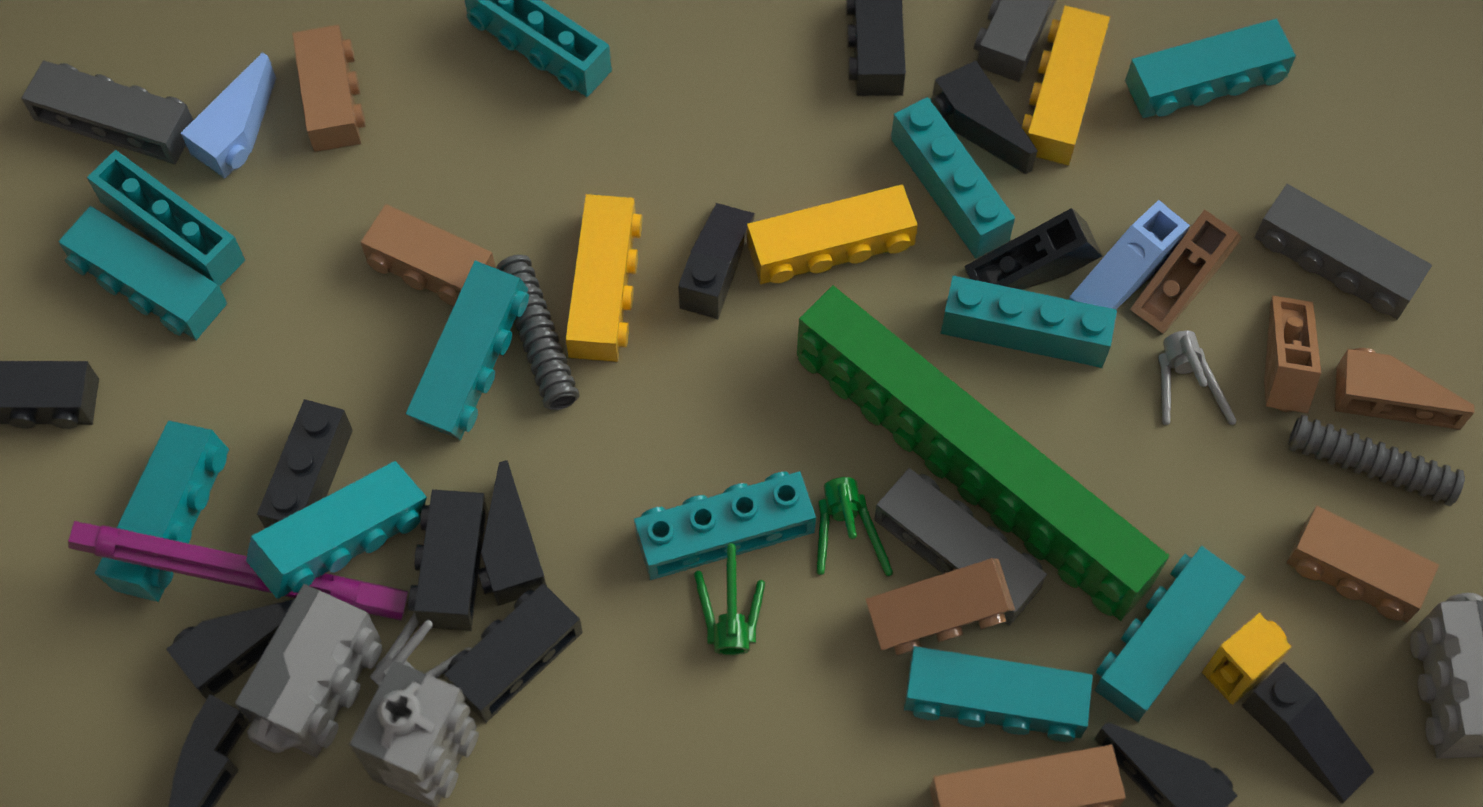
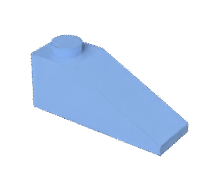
M262 52L181 132L189 153L223 178H226L234 169L240 168L253 150L276 80L271 62L266 54Z

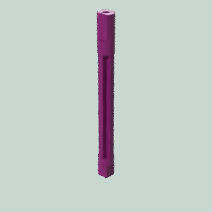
M78 521L73 523L68 540L70 549L93 553L95 556L272 593L246 562L247 556L105 525L101 527ZM327 573L315 578L310 587L359 608L368 614L399 621L402 620L408 594L406 590ZM292 591L284 596L296 598L298 593Z

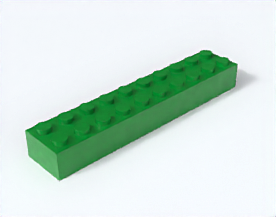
M834 285L799 318L797 356L799 362L807 371L812 374L819 373L829 382L831 389L840 398L845 400L849 398L858 405L862 414L869 422L876 426L881 424L892 433L893 439L902 449L908 452L914 451L925 460L926 467L935 476L941 479L945 477L958 487L957 490L964 500L972 505L978 504L986 510L998 528L1007 533L1012 532L1020 538L1032 556L1039 560L1045 559L1058 570V575L1065 583L1073 588H1081L1092 597V602L1099 611L1107 616L1113 615L1122 621L1154 585L1170 556Z

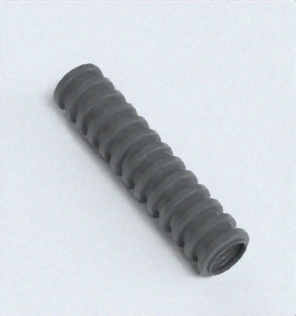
M512 255L503 259L496 269L521 278L528 287L529 301L521 317L516 316L515 326L520 331V340L524 342L523 349L528 353L526 355L527 360L531 364L532 374L535 375L536 385L539 386V394L543 397L542 401L546 409L560 410L567 408L579 398V391L574 387L576 385L575 380L570 376V366L567 365L566 355L563 354L562 344L559 343V336L555 332V325L551 321V314L547 310V303L543 299V292L539 288V281L535 278L536 274L534 268L531 267V260L527 255Z
M1306 415L1298 417L1288 441L1289 450L1296 451L1298 448L1302 450V454L1305 456L1312 453L1315 454V459L1322 460L1323 457L1327 458L1328 464L1334 465L1338 462L1340 463V468L1347 469L1352 467L1353 472L1356 474H1360L1362 471L1366 472V477L1370 479L1377 476L1379 477V482L1386 483L1388 480L1392 481L1393 487L1399 488L1400 485L1405 486V491L1412 492L1417 490L1418 495L1421 497H1425L1427 494L1431 495V500L1435 502L1443 499L1444 505L1452 506L1461 494L1465 482L1463 470L1457 469L1453 472L1449 465H1443L1441 468L1438 466L1437 461L1430 460L1427 463L1423 456L1419 455L1413 458L1409 451H1404L1402 454L1399 453L1397 447L1385 448L1386 445L1383 442H1378L1377 445L1373 444L1372 438L1366 437L1362 440L1359 439L1360 436L1357 433H1353L1351 436L1347 435L1346 429L1333 430L1334 425L1327 424L1322 426L1321 421L1317 419L1310 422Z

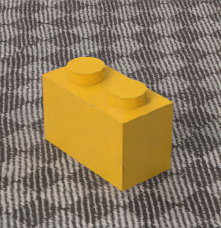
M1258 613L1220 645L1203 669L1202 674L1233 706L1272 672L1292 646L1287 642V637L1279 625L1271 620L1267 621Z

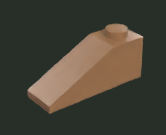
M1204 209L1130 310L1164 334L1219 270L1242 239L1241 235Z
M1272 295L1264 376L1266 407L1276 408L1284 412L1309 413L1321 376L1314 303Z
M1370 348L1347 349L1336 368L1334 410L1336 412L1459 430L1462 429L1474 414V405L1391 355L1376 353Z

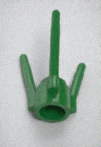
M840 477L826 482L824 485L825 499L818 501L820 526L817 574L823 575L825 573L830 515L836 521H845L848 537L855 539L857 533L854 518L858 516L859 512L885 575L892 576L893 570L867 509L865 495L859 494L857 481L850 477Z
M729 543L727 545L726 561L727 613L718 616V623L715 622L703 573L697 570L694 573L707 627V644H714L715 653L740 655L750 651L749 644L756 643V625L762 604L765 582L764 580L757 581L746 623L745 616L737 613L736 546L733 543Z

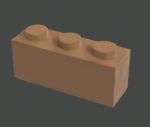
M339 25L293 32L306 129L314 152L361 144L359 128L366 127L362 105H355L354 95L360 94V87L356 71L350 72L348 63L355 62L351 39H343Z
M387 204L384 205L361 241L366 261L374 270L382 274L391 272L401 277L406 284L414 289L423 290L425 288L438 294L441 300L451 306L455 305L475 260L496 268L491 251Z
M1319 506L1314 508L1305 521L1286 564L1295 567L1296 571L1303 577L1310 580H1321L1335 587L1342 596L1351 600H1362L1376 607L1378 612L1384 617L1397 621L1402 620L1406 623L1421 609L1439 567V564Z
M996 558L981 561L866 598L881 650L894 648L896 655L911 652L914 646L922 647L920 640L933 635L937 636L938 643L964 635L962 626L978 622L980 629L1004 623L1006 622L1004 613L1015 610L1000 561Z

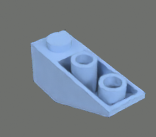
M1158 200L1128 228L1070 295L1069 299L1117 309L1162 267L1188 232L1190 225Z

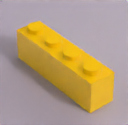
M1065 5L1061 20H1052L1047 42L1054 43L1052 51H1043L1038 73L1045 74L1043 83H1034L1029 100V105L1036 106L1034 114H1025L1022 129L1037 149V158L1069 166L1110 16Z
M902 184L748 223L747 246L760 285L768 282L783 283L790 280L793 276L803 273L825 272L834 265L846 262L861 263L873 255L885 252L900 253L915 245L918 224Z
M586 194L566 333L569 358L618 362L620 347H627L629 323L623 322L624 310H632L633 286H628L629 274H636L638 263V250L632 249L633 238H641L642 214H636L634 198Z

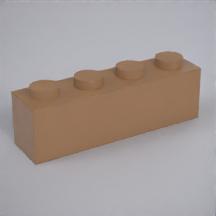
M1112 745L933 776L929 787L934 807H1120L1126 799Z

